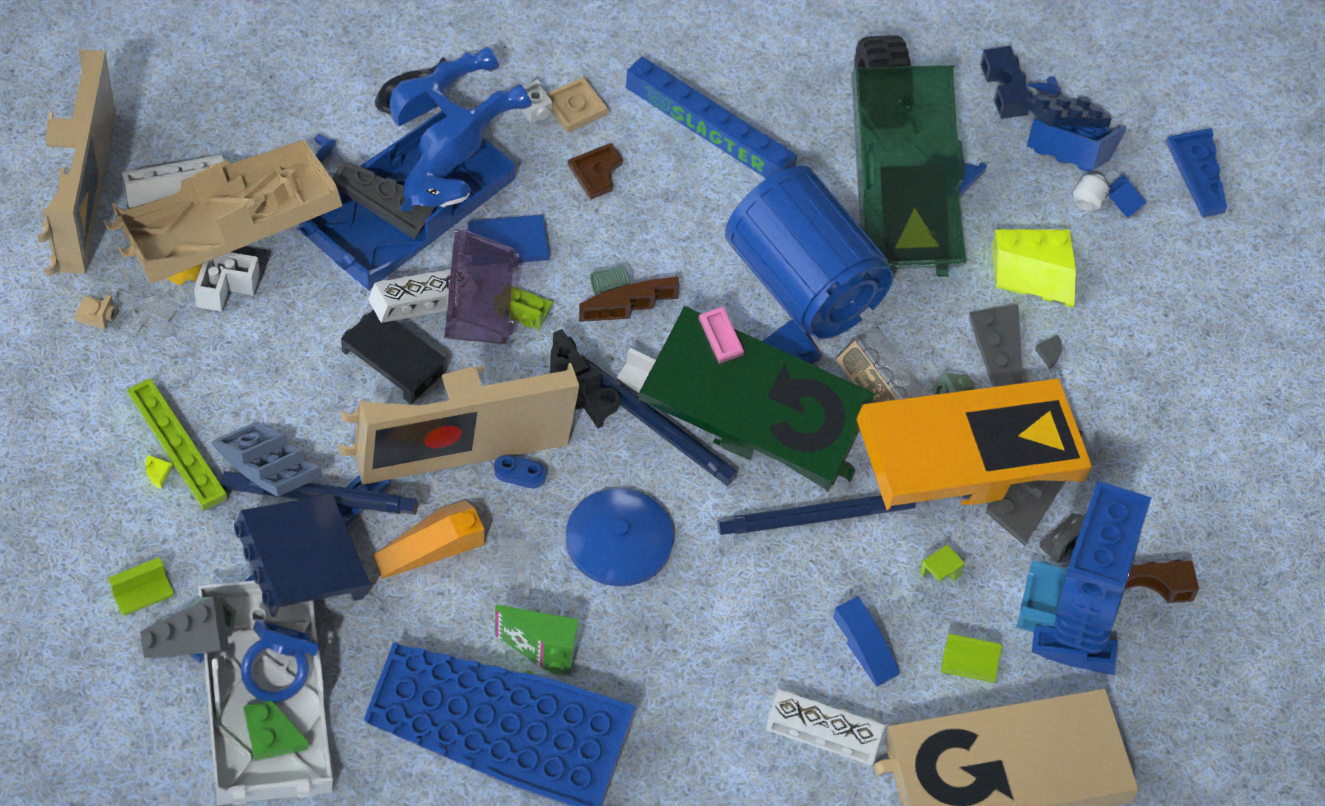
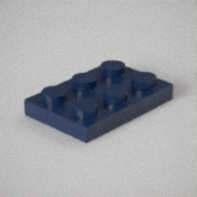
M1037 95V97H1026L1024 107L1047 126L1110 127L1112 120L1104 112L1103 108L1096 106L1090 98L1085 96L1069 98L1059 95L1057 98H1049L1044 95Z

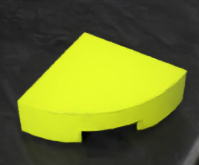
M148 455L145 461L147 477L151 479L150 482L161 489L172 471L173 465L170 462Z

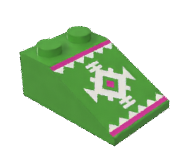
M496 604V637L552 674H571L577 648L579 619Z

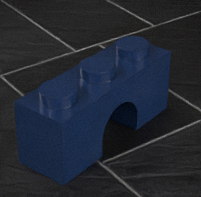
M1011 46L984 49L980 66L986 82L997 81L1005 84L997 86L994 103L1000 119L1028 115L1029 110L1024 107L1026 97H1033V95L1027 89L1025 74L1020 71L1018 56L1014 55Z

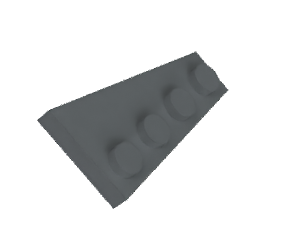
M346 161L342 162L332 177L339 191L413 239L418 235L425 224V220L435 208L415 205L412 207V210L402 211L401 205L406 200L403 193L404 186L397 184L396 180L388 177L386 179L381 178L372 171Z
M1018 305L970 312L969 320L992 387L1023 383Z
M217 596L203 600L140 631L144 658L229 652L222 598Z

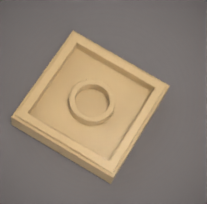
M584 77L546 93L553 102L552 114L566 133L609 115L608 107Z

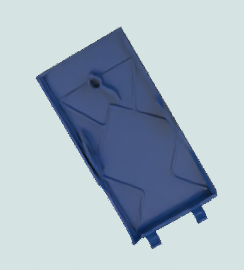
M440 111L359 167L372 171L381 178L386 179L388 177L396 180L397 184L404 186L408 174L421 157L419 151L421 137L428 128L447 118V116ZM483 138L479 150L468 160L454 167L445 177V179H459L468 183L471 187L468 198L462 202L445 207L435 206L415 239L339 190L338 193L343 205L342 207L300 223L297 230L369 291L373 288L375 282L385 279L514 181L515 163Z

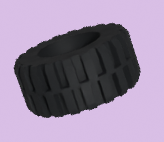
M898 35L863 37L857 43L856 55L854 56L855 99L861 124L869 130L902 128L910 120L911 107L913 105V76L906 42Z

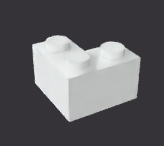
M229 252L204 262L194 288L196 306L222 312L228 291L254 296L260 277L258 257Z

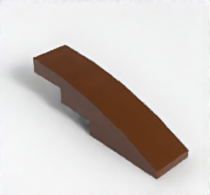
M679 278L652 279L601 293L579 303V322L630 319V310L654 309L655 300L678 299Z

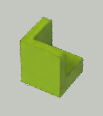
M947 544L923 560L920 574L924 577L931 572L940 582L947 577L955 581L961 577L965 563Z

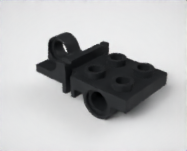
M560 329L553 333L550 374L567 371L568 364H572L579 383L575 409L583 406L596 427H602L604 419L618 410L619 394L612 388L600 387L601 371L599 368L589 372L590 365L586 357L578 353L573 338L571 336L567 337L563 329ZM603 397H611L614 399V402L604 404L601 402V399Z

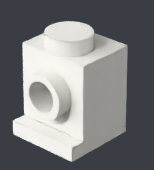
M537 79L523 85L529 95L532 106L521 109L530 123L546 119L552 114L553 102L540 86V81Z

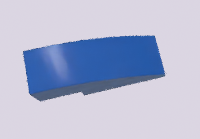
M857 596L835 607L833 619L848 639V647L877 687L899 676L900 672L889 647L860 597Z
M1035 626L1032 644L1033 653L1071 667L1115 675L1118 640L1109 639L1103 651L1090 653L1058 642L1054 637V628Z

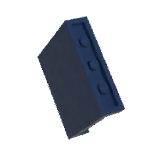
M332 494L240 511L237 521L234 523V532L236 537L240 538L242 542L244 557L251 564L254 582L259 584L262 591L263 604L265 607H268L272 617H276L280 607L349 593L353 601L364 599L371 584Z

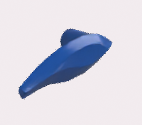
M1054 76L1048 77L1046 79L1047 83H1030L1027 86L1047 95L1061 94V89Z
M321 134L315 137V142L320 145L316 153L318 160L321 162L333 150L336 140L328 139Z

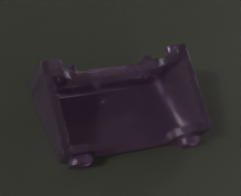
M455 229L445 339L506 344L507 335L513 334L514 320L509 319L513 269H518L519 254L514 253L515 248L467 230Z

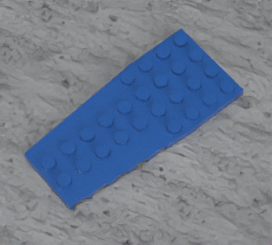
M394 642L366 711L364 721L369 725L517 789L568 806H602L636 707L557 680L524 672H513L507 670V668L492 667L480 664L477 661L452 657V655L443 653L441 655L422 648L407 647Z

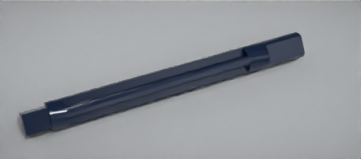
M587 359L590 365V370H588L589 372L596 368H599L597 365H595L593 362ZM599 368L601 371L600 387L616 390L619 394L620 406L726 486L736 479L737 471L649 404L643 401L638 403V396Z
M223 472L221 486L225 490L277 497L259 487L242 473ZM307 483L279 496L300 500L332 494L338 506L394 514L417 515L419 506L417 499L401 495L316 483Z
M882 495L736 515L732 518L718 519L717 527L720 535L741 534L915 509L916 506L915 503L894 505L889 510H886Z

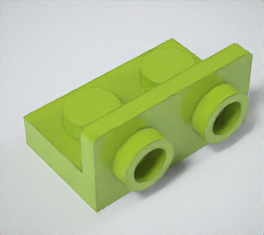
M508 284L505 285L501 294L495 295L493 299V312L497 313L500 317L510 318L520 322L525 327H534L539 330L553 307L552 301Z

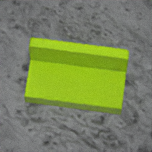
M160 557L108 577L110 591L122 616L129 615L174 596Z
M949 634L944 648L941 672L995 683L1003 645Z

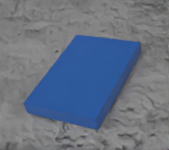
M543 215L468 221L473 267L549 260Z

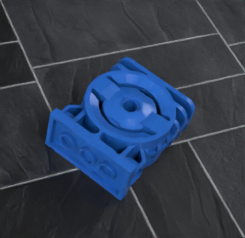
M1097 481L1067 569V578L1057 610L1053 634L1058 642L1090 653H1099L1106 648L1141 537V530L1152 497Z

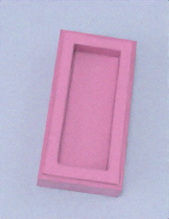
M724 306L699 315L701 325L719 363L744 354L742 345Z

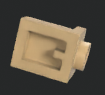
M106 295L104 301L84 296L75 314V321L105 329L108 322L113 321L116 315L113 297Z

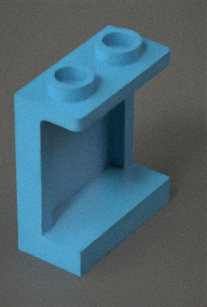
M1032 561L1016 628L1030 632L1035 631V626L1054 628L1060 598L1067 578V569L1052 566L1047 562Z

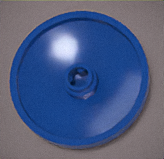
M607 489L588 496L573 510L566 527V547L574 565L590 579L609 586H632L651 579L666 565L673 548V526L666 511L651 497L630 489Z

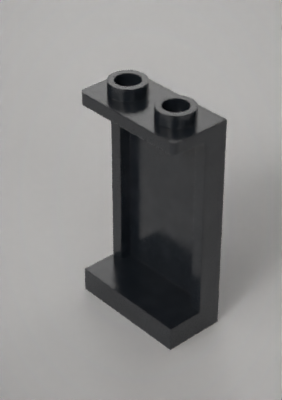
M374 309L370 313L364 314L357 325L352 329L346 330L342 335V352L347 355L351 351L403 390V399L410 404L416 401L446 373V358L397 321L381 323Z

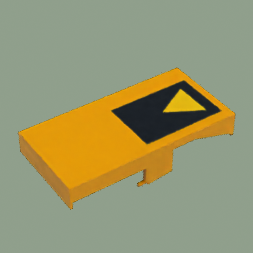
M1059 378L863 404L857 417L886 510H889L894 505L970 494L972 495L969 500L961 501L962 505L972 504L973 506L998 501L1004 498L1011 484L1037 480L1080 481L1084 483L1093 468Z

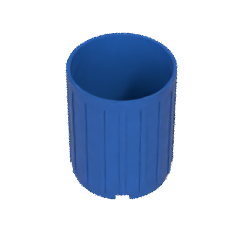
M794 166L770 176L744 197L727 222L725 239L799 328L804 333L813 335L815 339L825 340L833 338L860 323L862 320L858 316L868 307L873 311L884 299L892 285L893 272L890 269L888 259L810 167Z

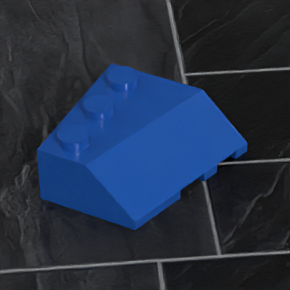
M1037 117L1033 120L1026 147L1034 149V152L1037 154L1051 155L1056 157V160L1061 163H1072L1077 165L1080 170L1090 172L1112 158L1127 127L1118 125L1117 129L1109 127L1047 126Z

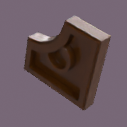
M612 143L568 159L567 165L591 200L612 191L613 186L610 176L615 169L622 166L623 160Z

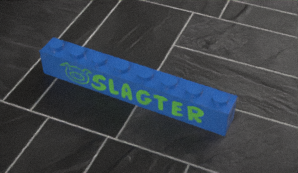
M641 56L627 69L626 89L767 179L784 169L796 166L797 155L645 57Z

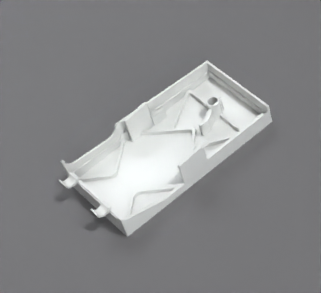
M254 581L198 586L199 598L221 596L236 610L232 636H227L229 652L204 654L217 805H242L252 801L289 797L307 798L311 797V795L332 793L333 780L325 723L324 690L319 650H317L316 656L305 653L308 659L309 671L302 689L292 698L274 703L308 740L309 750L254 761L243 706L264 702L248 692L241 678V664L244 655L255 642L260 640L253 630L256 618L308 633L317 642L313 601L280 607L276 617H272L268 607H265L263 604L262 591L259 584H256ZM268 648L262 651L254 660L252 666L253 678L264 690L272 692L283 690L296 677V659L294 656L283 655Z

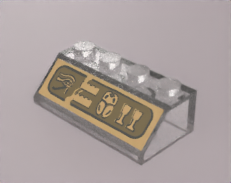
M879 326L857 335L831 362L844 380L875 393L872 403L930 396Z

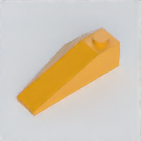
M466 500L439 508L373 554V559L381 578L384 579L484 546V528L475 507Z

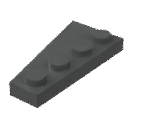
M1051 481L1040 499L1032 495L1020 483L1014 484L1008 489L1004 498L994 501L987 507L985 513L1025 546L1066 481Z

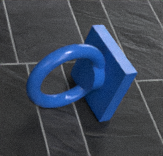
M256 618L253 630L260 640L247 650L242 660L241 678L243 684L252 696L261 701H272L273 703L286 701L295 696L304 686L309 671L308 659L305 653L316 656L319 644L308 633ZM268 648L283 655L294 656L297 662V674L294 681L287 688L280 691L264 690L253 678L252 666L254 660L262 651Z

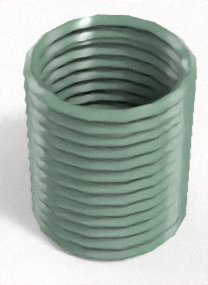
M622 265L602 271H595L590 275L591 287L595 296L630 284L626 269Z

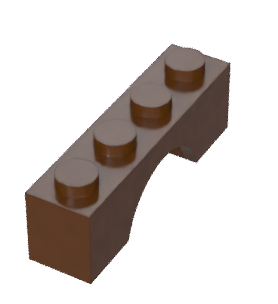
M1179 559L1166 563L1151 561L1140 565H1132L1125 590L1132 587L1150 588L1159 593L1167 603L1194 601L1199 590L1192 560L1182 561Z

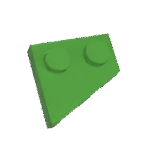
M272 701L243 706L254 761L309 750L308 740Z

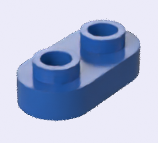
M502 455L494 463V474L500 481L532 489L541 487L546 481V468L540 462L513 455ZM509 464L511 467L506 468L503 465ZM532 470H533V471H536L537 473H536V474H531V473H529V471H532Z

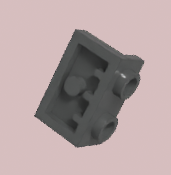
M1072 513L1040 542L1039 547L1059 563L1075 548L1086 513L1084 515Z

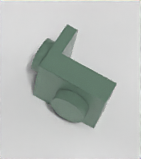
M946 373L932 387L934 395L975 390L973 381L968 375Z

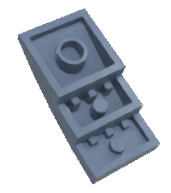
M257 422L212 441L213 447L232 466L259 487L277 497L322 477L320 466L306 461L303 450L287 443L286 434Z

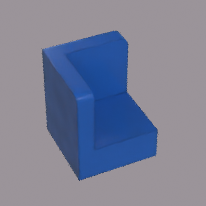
M1125 174L1109 186L1110 192L1108 196L1126 217H1130L1147 203Z

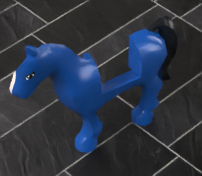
M489 46L481 49L477 54L466 51L460 58L453 61H447L442 57L438 64L432 68L400 74L384 83L377 92L375 98L377 110L390 114L399 127L435 108L436 104L447 116V118L428 128L421 137L419 143L421 157L405 180L403 193L406 200L401 205L402 211L412 210V207L415 205L445 207L466 200L471 192L469 184L463 180L445 179V177L454 167L468 160L479 150L483 139V131L495 116L508 110L526 109L532 106L529 95L521 84L515 86L509 92L497 91L491 94L486 101L473 110L466 109L450 100L449 87L460 76L481 69L491 72L499 68L498 61Z

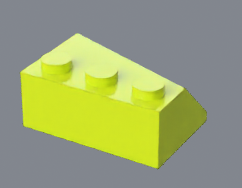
M995 229L991 252L996 287L1023 295L1029 293L1043 297L1042 300L1050 302L1052 300L1065 303V306L1074 308L1076 268L1070 229Z

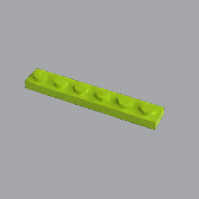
M151 378L128 388L127 394L201 509L205 511L227 500L226 492Z

